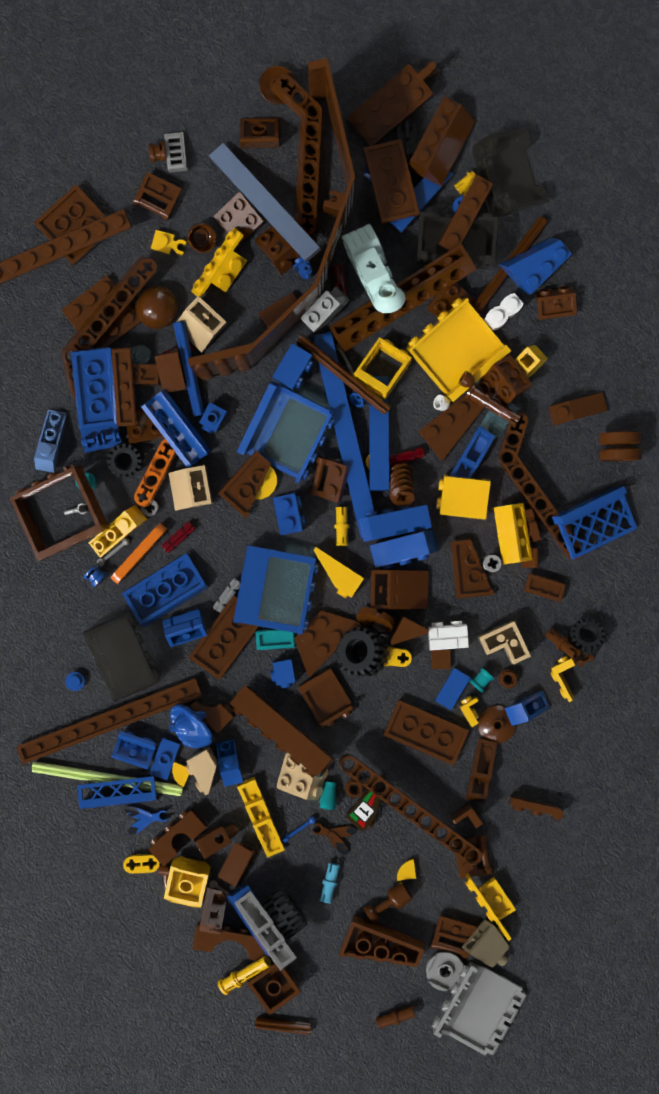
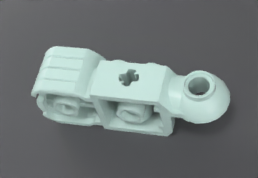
M367 224L356 229V231L354 230L349 234L343 235L342 240H344L343 243L347 255L373 306L382 313H392L400 309L405 302V294L397 287L393 279H390L393 277L388 266H384L387 261L372 226Z

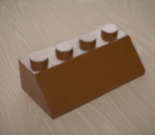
M445 96L443 97L408 165L410 171L439 186L443 185L475 124L474 119L461 104Z

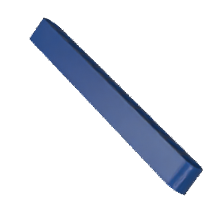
M331 331L313 335L314 344L339 364ZM318 362L329 408L334 412L332 416L335 418L333 425L342 463L350 465L347 483L362 539L359 519L366 518L365 514L374 512L347 395L343 381Z

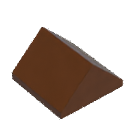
M278 117L240 118L239 139L241 149L279 148Z
M401 616L389 640L391 645L429 634L425 627Z

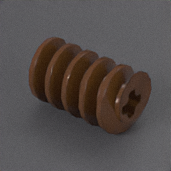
M396 464L389 470L390 499L398 506H408L414 501L413 470L408 464Z

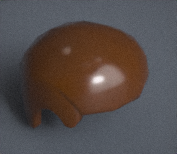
M198 223L189 229L187 241L192 250L199 253H207L216 245V233L210 225Z

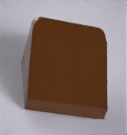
M537 548L531 549L532 560L521 562L523 568H538Z

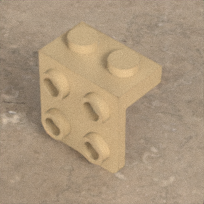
M287 752L277 782V788L305 800L319 801V797L323 792L324 780L328 775V769L321 778L316 776L312 778L304 771L306 768L302 764L298 766L290 759L291 755Z

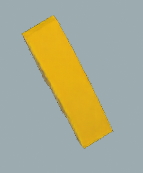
M255 777L237 784L245 808L267 858L284 851L285 848Z

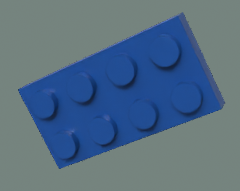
M104 347L71 351L79 428L117 424L111 348Z

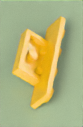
M233 228L226 235L222 246L216 250L211 262L205 266L201 277L195 281L191 290L192 293L202 298L211 283L224 292L228 290L247 262L245 258L234 252L244 234Z
M467 873L465 876L468 881L465 884L471 892H476L478 895L475 897L481 907H486L488 910L486 915L491 922H496L498 925L496 928L502 937L505 936L510 941L511 936L501 922V919L516 910L495 877L478 887L470 874Z

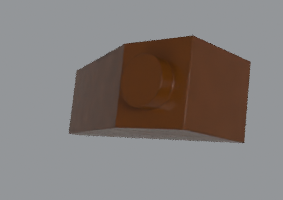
M603 392L547 408L552 427L608 411Z

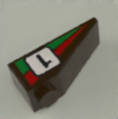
M382 772L380 776L386 779V773ZM377 782L374 789L377 791L382 790L384 783ZM367 789L346 812L345 817L361 832L365 829L369 830L375 824L374 819L377 814L380 798Z

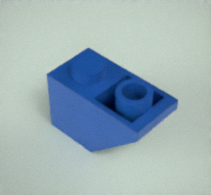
M231 739L216 743L219 769L224 786L243 783L235 740Z

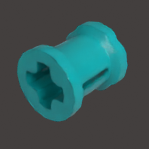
M481 668V672L473 680L470 679L469 681L481 693L483 688L490 681L494 680L484 668Z

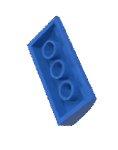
M186 553L126 590L122 595L140 626L144 628L209 587Z

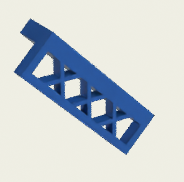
M165 389L141 406L187 468H190L211 451ZM149 405L153 406V408L156 410V413L152 411ZM174 437L178 439L179 444L175 441ZM186 453H188L191 456V458L193 459L192 461L188 458Z
M154 776L77 785L80 809L158 800ZM142 782H151V792L143 793L138 789ZM124 784H129L134 788L129 795H124L119 791ZM105 786H110L115 790L110 797L105 798L100 793ZM91 788L96 793L91 799L83 800V789Z

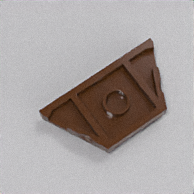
M321 610L308 623L307 630L303 631L302 635H297L294 638L309 677L336 651L337 644H340V637H344L343 633L360 625L358 621Z

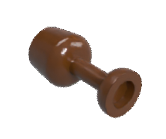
M403 882L389 888L387 891L389 898L373 908L371 905L364 907L367 916L373 924L378 921V914L388 907L394 905L396 908L401 909L413 899Z

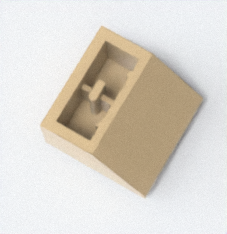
M199 296L185 309L177 321H184L188 341L201 353L228 325Z
M205 465L169 473L175 511L213 504L207 467Z
M210 746L193 754L186 761L187 771L196 778L197 782H195L197 789L200 793L204 792L205 795L209 794L218 766V760Z

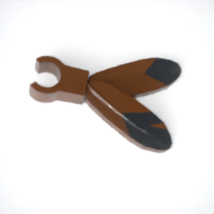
M315 822V825L320 826L321 829L318 832L313 829L312 832L315 835L320 834L327 837L339 853L348 855V848L340 837L352 836L357 832V829L352 826L329 829L322 826L321 823Z

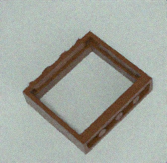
M72 464L64 467V472L60 474L54 472L46 476L47 480L43 482L42 480L33 482L31 488L27 490L26 488L19 489L15 492L16 495L10 498L38 561L47 559L110 529L81 465L74 466ZM74 476L96 525L47 548L25 499Z

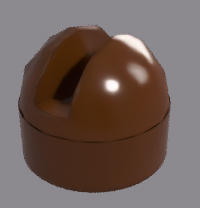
M465 371L460 377L458 384L465 388L471 387L475 382V378L470 372Z

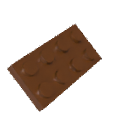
M398 139L365 147L363 150L381 224L419 216L420 213L402 140Z
M236 596L231 598L207 631V636L201 639L188 657L218 680H220L259 627L244 623H233L237 603ZM259 614V619L264 620L265 618Z
M398 699L383 735L454 766L469 730Z

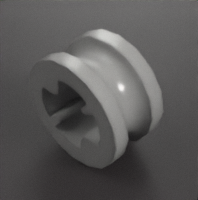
M155 500L151 503V505L155 506V510H152V513H148L145 507H141L143 514L146 516L157 514L159 506Z

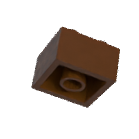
M273 960L270 964L271 967L247 980V985L269 1015L301 993L300 984L287 966L280 971Z

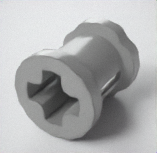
M488 555L483 561L484 569L489 572L498 571L502 565L500 558L496 555ZM490 558L497 561L494 569L487 565L490 562Z

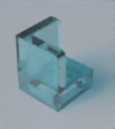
M488 410L479 427L499 438L509 422Z

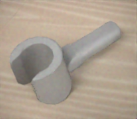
M86 502L80 503L78 507L65 510L64 514L80 513L84 515L90 513V510L87 511L85 509Z

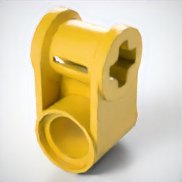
M391 646L387 648V651H389V655L386 656L388 662L387 664L384 663L383 666L406 667L411 663L412 655L407 649ZM402 653L409 657V660H405V663L398 659V656H401Z

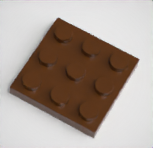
M76 184L41 215L34 224L51 241L106 216ZM99 243L68 255L65 258L75 266Z
M106 275L61 311L78 331L115 285ZM119 292L117 294V299L123 300L124 297ZM129 304L91 349L110 347L141 323ZM112 306L105 308L106 315H110L113 312ZM99 320L93 322V330L100 327L101 323ZM87 335L82 336V338L84 339V341L87 343V341H88V336H87Z

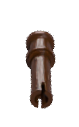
M476 384L471 386L465 399H471L479 404L480 408L485 407L514 426L518 424L522 415L517 414L493 399L489 392L485 393L476 387Z

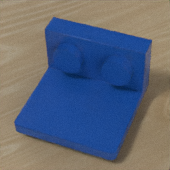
M294 492L290 495L273 498L280 535L303 531L302 527H305L306 524L304 515L299 513V508H302L300 496H296Z

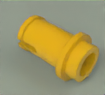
M473 171L467 172L463 179L454 184V187L461 195L465 192L473 175H476Z

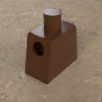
M234 823L224 828L219 824L197 836L194 842L201 855L206 859L231 844L229 838L239 832ZM221 834V840L215 841V836Z

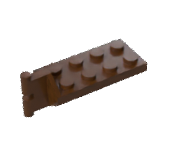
M430 62L419 73L408 64L347 117L370 146L380 142L434 95L426 83L439 73L435 62Z

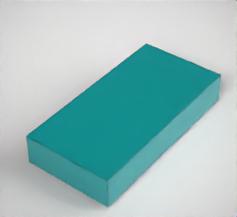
M276 629L255 631L257 650L295 648L293 632Z

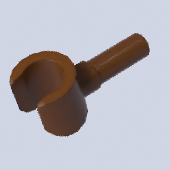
M160 864L158 875H164V889L166 890L170 866L166 864L163 867Z

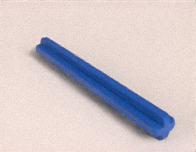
M184 321L176 322L173 326L194 416H200L204 414L196 374L190 368L188 358H191L192 354Z

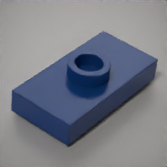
M162 737L149 774L168 780L180 743Z

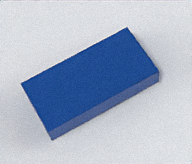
M453 668L435 701L452 710L471 677Z

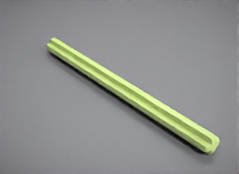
M36 761L32 764V772L96 783L135 779L134 777ZM155 781L157 793L182 795V786ZM142 782L138 789L151 791V782ZM124 784V785L122 786V787H127V788H133V787H132L131 785H129V784Z

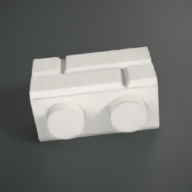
M451 621V625L444 626L443 622H434L431 627H428L429 650L469 648L467 624H462V621Z

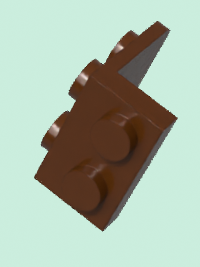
M273 226L255 239L256 244L268 256L281 275L295 265L294 261L301 257Z

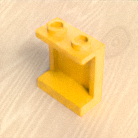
M444 474L443 479H439L438 490H442L441 498H437L436 509H439L440 515L486 520L491 481L483 478L480 480Z

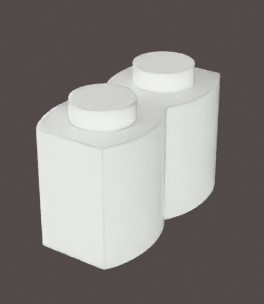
M515 293L508 295L499 306L494 307L488 312L484 318L485 323L492 331L500 329L507 319L512 318L519 312L523 302Z

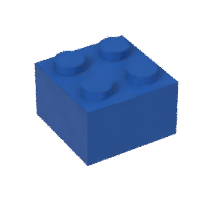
M291 344L272 376L273 381L293 392L295 388L299 390L304 382L302 376L305 372L309 373L314 364L312 355Z

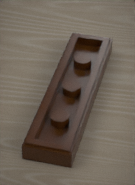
M132 348L111 349L117 426L137 425Z

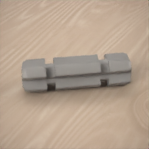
M236 578L232 579L230 586H227L219 597L220 600L214 604L213 608L221 613L225 608V604L229 603L236 593V589H239V580Z

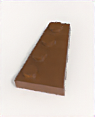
M479 384L476 386L480 390L484 391ZM466 394L418 431L441 462L483 410L476 402L471 399H465Z

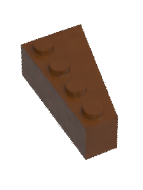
M353 914L339 949V957L349 956L361 960L364 958L375 960L376 962L386 961L398 965L418 967L425 950V942L378 923L373 924L370 920Z

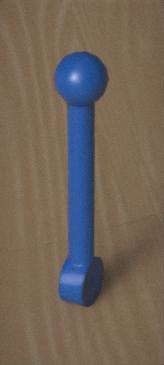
M311 816L306 823L290 834L284 835L282 837L283 842H288L292 836L309 824H314L316 817Z

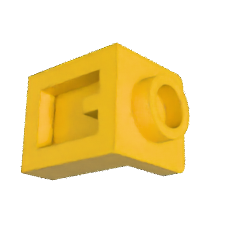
M470 695L461 701L462 704L459 707L470 726L474 727L479 724L476 720L479 716L475 709H470L469 706L479 700L476 696L472 698Z

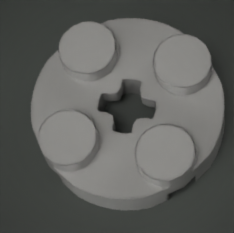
M436 952L430 957L426 965V975L430 984L438 990L448 991L455 982L458 983L461 979L460 972L463 968V963L452 952ZM447 966L450 973L441 975L442 971L440 969Z

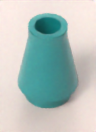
M325 781V786L318 802L320 803L319 808L335 810V806H337V783Z

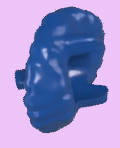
M182 704L173 706L170 712L172 723L170 724V731H175L179 740L185 746L195 749L209 747L212 743V733L207 724L202 721L206 718L205 711L194 712L190 707Z

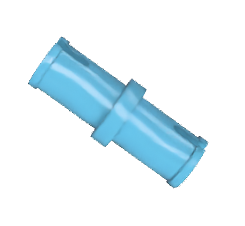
M328 863L326 877L322 881L324 885L319 901L332 903L334 889L338 884L336 880L340 865Z

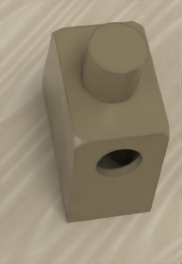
M487 920L480 924L462 946L465 951L490 967H494L496 963L504 966L509 960L505 955L509 945L497 928Z

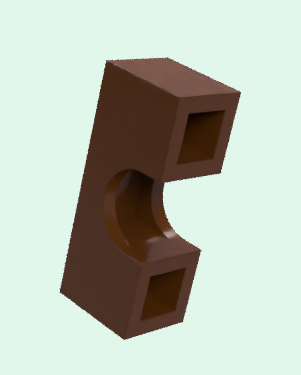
M193 808L189 811L185 809L178 816L179 820L175 824L171 822L164 828L165 833L161 837L157 835L149 842L151 846L148 850L163 867L179 852V849L173 842L176 834L183 833L191 840H194L207 828L208 824Z

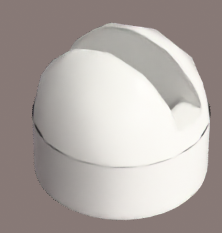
M443 395L436 396L433 403L434 408L445 411L450 407L449 398Z

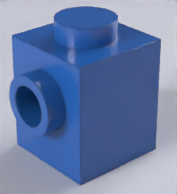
M209 402L199 422L203 425L201 429L211 434L213 431L218 433L228 412Z
M292 658L272 663L274 669L270 670L272 682L276 681V686L281 685V688L291 687L292 683L296 682Z

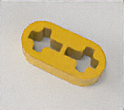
M152 853L129 855L123 863L125 871L132 874L155 872L160 866V862ZM150 858H153V861L157 864L150 868L149 864H143V862H148ZM133 859L134 863H140V865H135L134 869H131V866L127 865V863Z

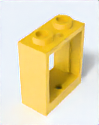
M379 337L355 371L354 377L375 394L386 400L411 364L412 357H410L407 351L394 347L390 340H383ZM379 350L402 363V366L388 386L365 372Z

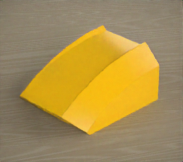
M183 856L173 858L164 899L190 907L201 908L211 867L205 861L193 860Z

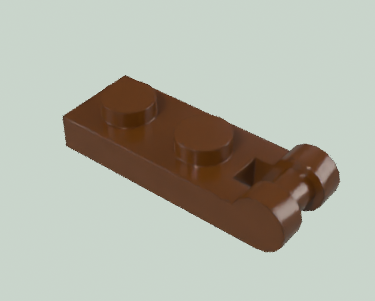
M511 795L509 797L508 803L510 806H513L512 809L524 811V809L531 810L532 814L542 816L543 813L550 814L555 820H560L563 817V811L558 806Z

